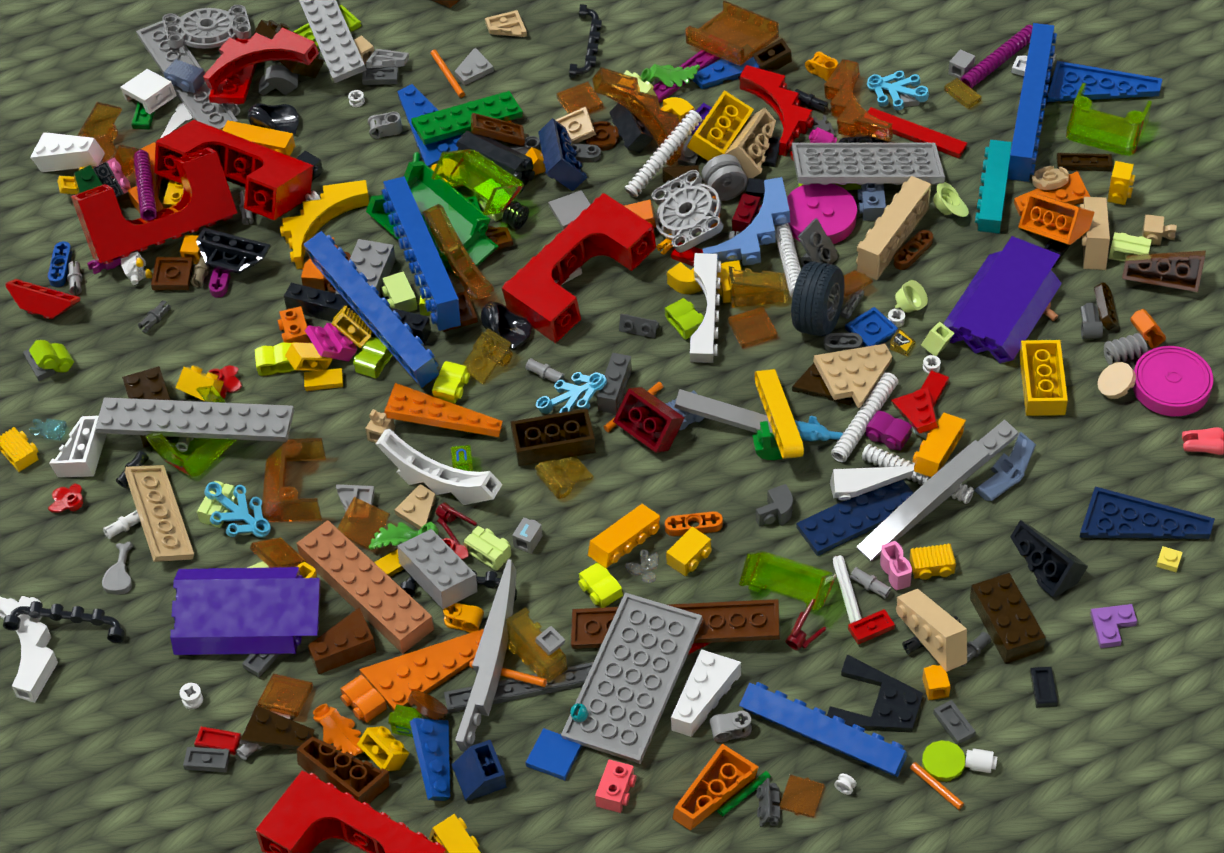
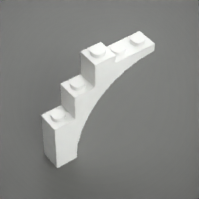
M386 429L376 443L381 451L399 468L397 473L408 485L424 482L435 495L451 492L463 505L492 500L503 485L490 471H464L430 459L405 443L391 429Z
M22 596L19 602L12 598L0 597V618L4 620V617L10 615L11 611L17 607H30L31 602L40 601L34 597L28 598ZM21 614L18 616L21 619L20 627L16 630L21 642V662L12 688L17 698L35 703L58 661L54 651L46 647L51 639V635L47 626L39 622L42 616L40 618H32L29 615Z

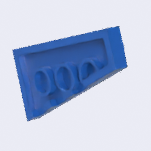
M747 45L698 71L696 75L694 74V79L692 80L701 89H706L722 84L727 79H738L746 65L761 68L752 56L755 52Z
M414 718L410 721L427 798L428 800L446 801L450 798L449 721Z

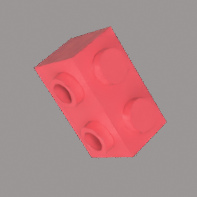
M608 760L595 795L596 807L621 813L623 806L628 805L630 793L628 792L630 787H634L637 775H634V767L632 765Z

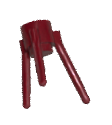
M445 502L436 509V515L439 517L437 522L443 526L457 545H460L446 522H453L457 516L474 526L477 525V522L456 511Z
M815 599L811 600L805 612L800 613L790 635L785 641L790 648L799 651L801 647L806 649L813 640L826 631V627H823L806 640L807 635L801 630L815 603Z

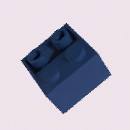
M491 740L470 746L452 764L466 802L507 788L505 774Z

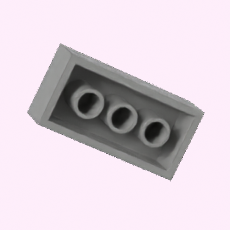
M358 239L350 259L356 265L358 273L362 272L368 279L367 283L370 286L374 285L379 292V297H381V286H384L382 278L390 275L396 260L394 245Z
M432 529L397 545L399 564L442 609L477 592L476 574Z

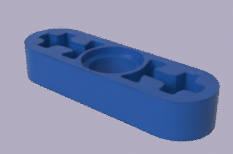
M62 241L54 246L48 272V279L53 287H61L66 283L69 270L68 264L72 257V249L68 242ZM59 262H64L62 266H55Z

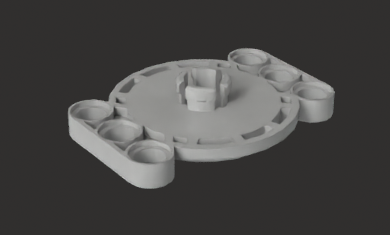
M234 5L229 11L216 8H201L188 12L181 17L175 14L163 16V27L168 46L171 48H180L183 44L194 48H215L222 46L229 38L248 39L251 37V26L246 8L243 5Z
M697 170L686 172L655 189L652 193L654 202L659 205L655 216L656 227L663 237L672 240V245L677 252H684L715 236L723 229V223L718 217L721 211L720 197L714 188L701 184L702 177ZM697 177L694 181L689 182L691 178ZM681 185L677 190H673L676 186ZM661 194H665L662 198L657 199ZM718 223L714 228H710L712 224ZM697 232H701L699 236L694 237ZM685 240L682 245H677L680 241Z

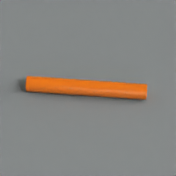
M916 762L911 765L910 769L954 807L960 810L964 806V803L920 765Z

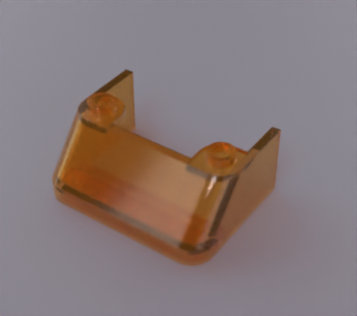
M97 102L77 136L95 138L105 152L100 164L115 157L120 163L125 177L129 176L135 169L134 154L142 149L119 145L117 149L115 148L113 141L118 135L115 121L122 108Z
M322 438L289 439L267 458L262 514L263 518L268 522L322 520L318 498L298 499V491L294 487H285L287 461L326 460Z

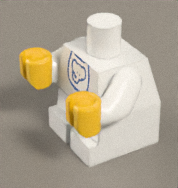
M138 251L131 253L128 257L121 258V266L131 284L136 285L138 281L145 277L147 279L152 278L153 274L149 269L144 271L146 261Z

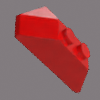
M19 279L6 283L7 290L20 309L26 310L30 314L43 315L47 319H54L77 304L81 297Z

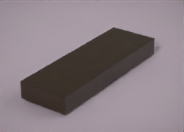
M1057 153L1056 156L1057 169L1063 167L1067 171H1112L1113 168L1112 154Z

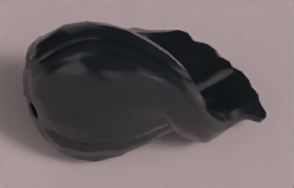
M258 103L250 107L248 111L250 125L296 134L299 125V115L291 105L271 106Z
M489 301L482 307L481 323L488 332L494 335L498 342L515 349L516 346L524 343L529 338L532 325L527 319L510 312L505 305L498 302Z

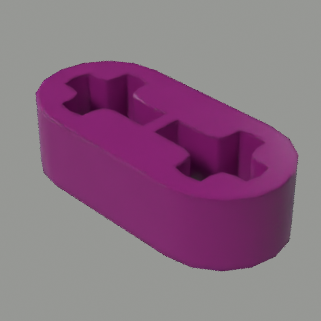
M214 268L209 283L210 293L213 297L219 298L226 294L230 282V271Z

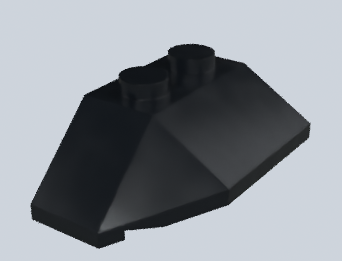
M203 228L196 240L207 266L238 274L261 262L271 248L270 244Z

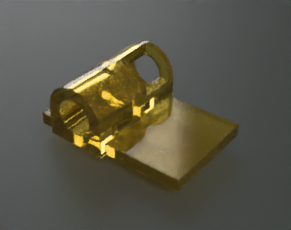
M487 328L472 347L473 350L462 365L467 366L471 377L484 384L497 364L505 367L511 361L513 352L509 347L512 343Z
M576 456L557 461L541 462L535 467L537 476L558 499L568 496L575 483L592 480L594 477ZM567 487L568 490L561 495V490Z

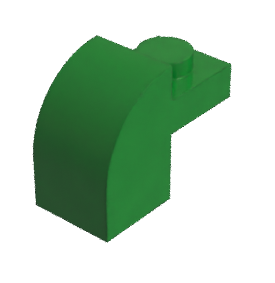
M768 421L760 422V430H757V435H752L756 454L765 460L783 459L773 432L770 433Z

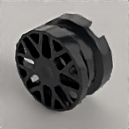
M512 201L503 213V223L510 225L515 230L520 229L528 219L529 208L517 201Z

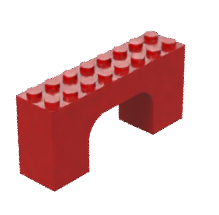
M192 120L156 141L155 174L182 184L174 159L205 148H211L217 151L225 176L246 184L244 209L269 219L276 220L304 202L306 194H311L313 165L202 122Z
M205 148L174 159L183 184V195L174 206L158 211L156 218L151 221H146L142 218L135 220L125 219L113 188L106 184L71 196L93 259L99 263L108 264L119 256L120 258L130 256V252L136 250L138 252L148 249L149 245H160L165 243V240L168 238L176 239L187 231L189 233L196 232L201 226L206 225L208 227L216 224L217 220L233 218V215L237 214V210L217 151Z
M603 193L587 209H584L574 221H571L561 233H558L549 244L545 245L536 256L532 257L529 263L519 269L515 276L505 282L502 291L506 307L510 312L527 319L534 329L556 344L581 320L577 297L562 288L561 285L586 261L600 255L609 256L633 271L657 248L653 225Z
M303 770L255 830L261 851L264 853H311L319 843L331 838L342 839L366 853H447L442 844L431 842L424 834L413 832L404 823L393 821L386 813L375 811L368 803L357 801L350 793H343L332 783L328 782L326 784L313 773L308 774Z

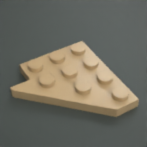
M886 344L814 355L813 362L834 400L852 397L857 407L861 408L890 365L892 355Z

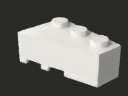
M82 416L70 432V438L67 443L59 448L60 453L56 459L50 461L49 464L58 478L94 476L107 435L96 432L95 427L99 416Z

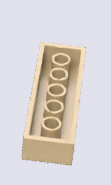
M913 176L903 183L901 191L896 193L892 203L885 207L883 215L877 218L875 226L869 229L866 238L859 242L856 260L858 273L878 280L894 258V255L929 210L930 183Z

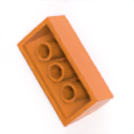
M1029 192L1018 228L1071 245L1089 231L1095 212Z

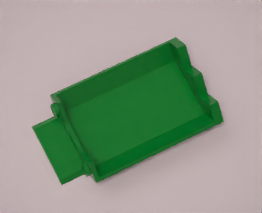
M409 162L404 176L445 269H448L462 281L499 247L485 235L491 219L424 162ZM382 195L371 196L366 212L395 237L394 225L389 223V213L386 214L384 211L383 203L386 201Z

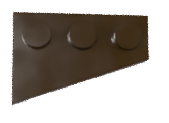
M814 363L792 386L793 392L799 393V391L809 393V396L816 397V395L827 397L830 401L850 406L854 403L852 397L834 400Z
M256 705L239 744L256 743L258 746L274 745L283 749L297 750V748L313 736L315 730Z

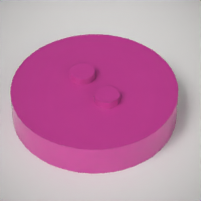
M811 183L810 185H802L794 189L787 196L790 210V223L788 224L790 225L792 236L800 241L798 238L799 234L815 218L818 219L827 237H830L833 244L847 238L856 226V202L847 190L832 183L828 185Z
M1162 346L1149 350L1137 361L1134 369L1136 380L1133 391L1137 399L1148 409L1166 416H1184L1200 410L1209 400L1213 385V373L1208 363L1197 353L1182 347Z

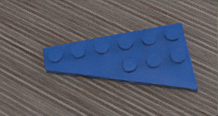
M1057 61L1047 102L1159 96L1162 79Z
M413 84L397 91L424 163L431 168L433 164H441L442 157L453 158L454 151L458 152L459 148L456 146L457 141L463 134L424 145L411 123V118L439 110Z

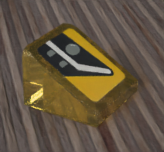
M898 328L890 341V350L908 356L916 341Z

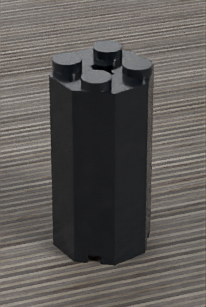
M465 131L457 141L456 146L459 148L458 152L454 151L453 154L455 161L461 156L462 150L470 149L460 161L465 169L487 180L492 179L496 184H500L511 192H515L516 187L523 186L519 191L521 193L525 185L534 178L535 171H533L532 158L489 137L473 134L472 131Z

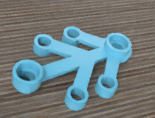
M896 71L894 74L883 78L877 74L871 75L867 81L868 89L876 92L878 105L881 107L889 103L888 97L884 95L882 89L889 91L893 100V107L897 111L904 108L903 100L900 99L898 93L913 96L919 102H925L929 97V91L926 86H919L916 89L904 87L909 84L911 86H918L921 81L917 74L905 79L903 71Z
M576 372L571 377L575 385L566 383L564 380H558L554 385L559 393L568 392L551 400L549 397L543 396L537 400L536 407L541 413L548 414L553 410V406L568 400L566 405L560 409V413L572 411L571 409L576 402L579 409H589V400L597 390H601L607 382L606 377L598 372L590 376ZM586 392L583 398L578 401L582 393Z
M217 482L208 483L205 488L206 497L210 500L216 499L232 511L228 513L213 512L210 517L212 524L219 525L222 521L244 520L248 523V525L229 524L226 534L230 537H235L238 533H253L256 537L263 538L269 534L271 527L269 522L263 518L262 500L259 497H253L249 502V507L254 510V517H252L248 513L245 496L246 488L243 485H237L233 491V495L238 500V505H236L221 493L222 487ZM214 516L219 517L220 520L214 519ZM230 528L235 529L236 532H231Z

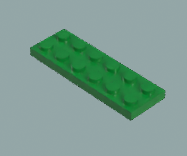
M507 91L411 118V123L423 144L426 145L464 134L465 131L471 132L470 118L472 113L510 121L523 117V111L511 92Z

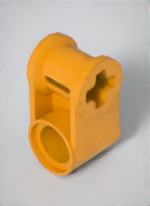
M816 52L811 60L805 62V68L808 72L823 78L825 81H835L838 78V61L822 52Z
M455 603L443 609L445 615L444 623L447 627L464 630L469 633L479 630L484 616V611L480 607Z

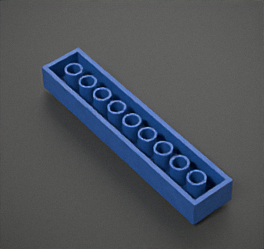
M1033 23L1007 179L1029 182L1030 175H1034L1035 164L1032 163H1036L1038 151L1035 149L1038 150L1040 137L1037 136H1040L1042 124L1039 122L1043 121L1045 111L1041 109H1045L1047 97L1044 96H1047L1049 84H1046V82H1050L1051 71H1048V69L1051 70L1053 58H1050V56L1053 57L1055 52V45H1052V43L1056 44L1057 33H1054V25Z
M405 176L383 181L384 189L381 191L383 199L386 201L383 203L384 211L386 214L389 213V223L394 225L395 237H399V246L401 250L404 249L406 262H410V272L415 274L414 280L416 286H420L421 298L426 300L425 306L427 311H431L432 323L437 325L439 331L460 326L457 294Z
M320 231L304 243L312 263L415 382L423 388L439 375L437 369L439 365L434 359V354L430 349L426 350L423 347L424 343L418 336H413V331L407 323L403 324L400 321V315L395 310L392 311L389 308L390 304L384 297H379V292L375 286H370L367 283L368 279L362 272L358 273L354 262L351 259L348 261L345 258L346 254L340 247L336 248L330 235L326 236Z

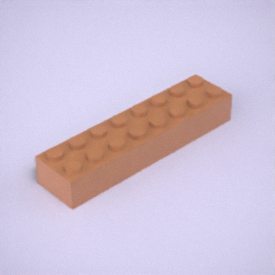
M327 520L297 542L300 558L314 567L316 573L354 609L360 607L364 618L402 654L434 630L432 616L330 521Z

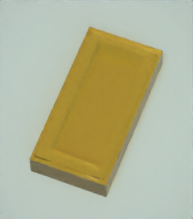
M958 78L944 86V91L967 109L981 101L982 96Z

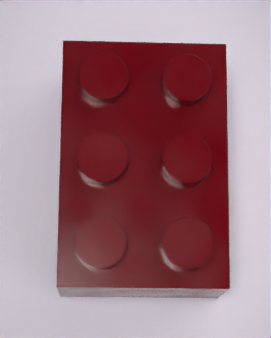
M637 387L628 389L613 422L657 453L669 451L685 417L644 388Z

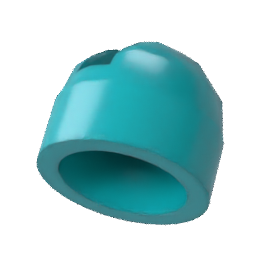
M577 703L571 707L570 714L574 721L583 722L587 719L588 711L583 704Z

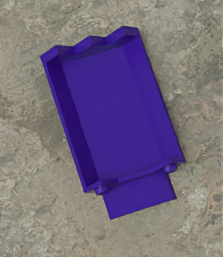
M1011 236L1002 251L988 255L943 323V325L955 333L949 342L954 343L964 340L974 353L989 350L999 363L1014 360L1020 350L1021 341H1026L1062 284L1051 270L1060 254Z
M299 567L178 569L174 578L173 588L176 589V601H172V617H174L175 623L170 635L174 655L296 653L298 645H301V636L318 635L320 578H304L303 575H300Z

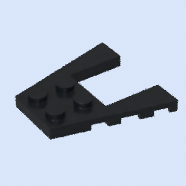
M847 655L841 676L881 686L873 713L869 717L830 706L827 716L832 719L833 716L840 717L845 720L844 724L852 727L855 724L869 731H872L874 728L892 732H912L923 699V693Z

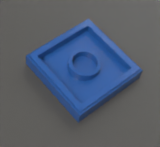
M875 307L845 325V329L849 333H857L862 337V345L864 347L883 344L899 332V329Z
M543 728L526 761V766L566 780L583 745L563 739L561 734Z

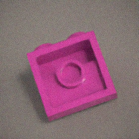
M326 323L324 328L309 325L305 330L322 357L350 361L357 351L356 344L331 323Z

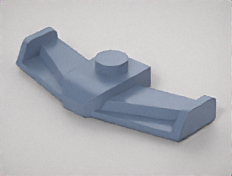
M1020 432L1010 456L1008 457L1003 453L991 467L995 475L974 489V491L984 500L992 501L1014 484H1018L1025 476V470L1036 444Z

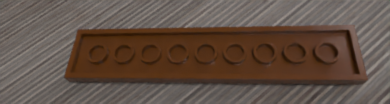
M779 599L668 604L675 608L702 615L703 620L693 644L780 640ZM618 607L572 609V649L600 648Z

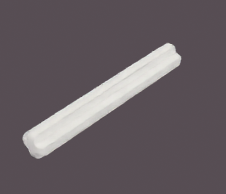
M841 555L835 556L833 558V565L850 623H853L862 618L844 557Z

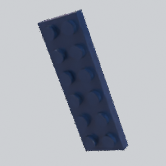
M902 479L831 506L796 523V528L814 553L819 556L877 528L913 492Z

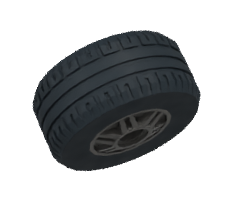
M812 261L801 269L794 287L791 305L792 324L797 331L824 337L834 330L841 313L845 288L844 275L838 266Z

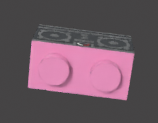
M115 157L93 168L102 185L106 184L113 188L116 197L125 194L131 189L130 182L123 174L121 165Z

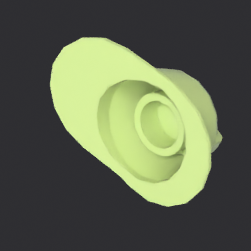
M946 182L937 185V192L933 198L936 208L945 215L954 213L957 216L966 217L969 213L968 208L959 197L957 191Z
M914 280L903 284L895 294L897 301L895 308H901L906 313L919 311L928 303L924 288Z

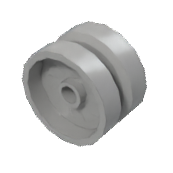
M730 154L714 157L706 163L702 170V178L705 184L715 189L721 201L737 197L745 190L748 183L747 176L742 170L739 160Z

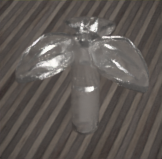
M642 550L640 552L641 565L635 562L625 564V568L630 574L638 576L643 573V582L653 583L656 581V575L650 572V570L657 569L659 564L657 553L648 556V551Z

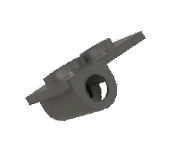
M815 218L798 236L806 251L800 259V263L802 266L812 261L832 265L838 258L837 250L830 237H827L818 219Z

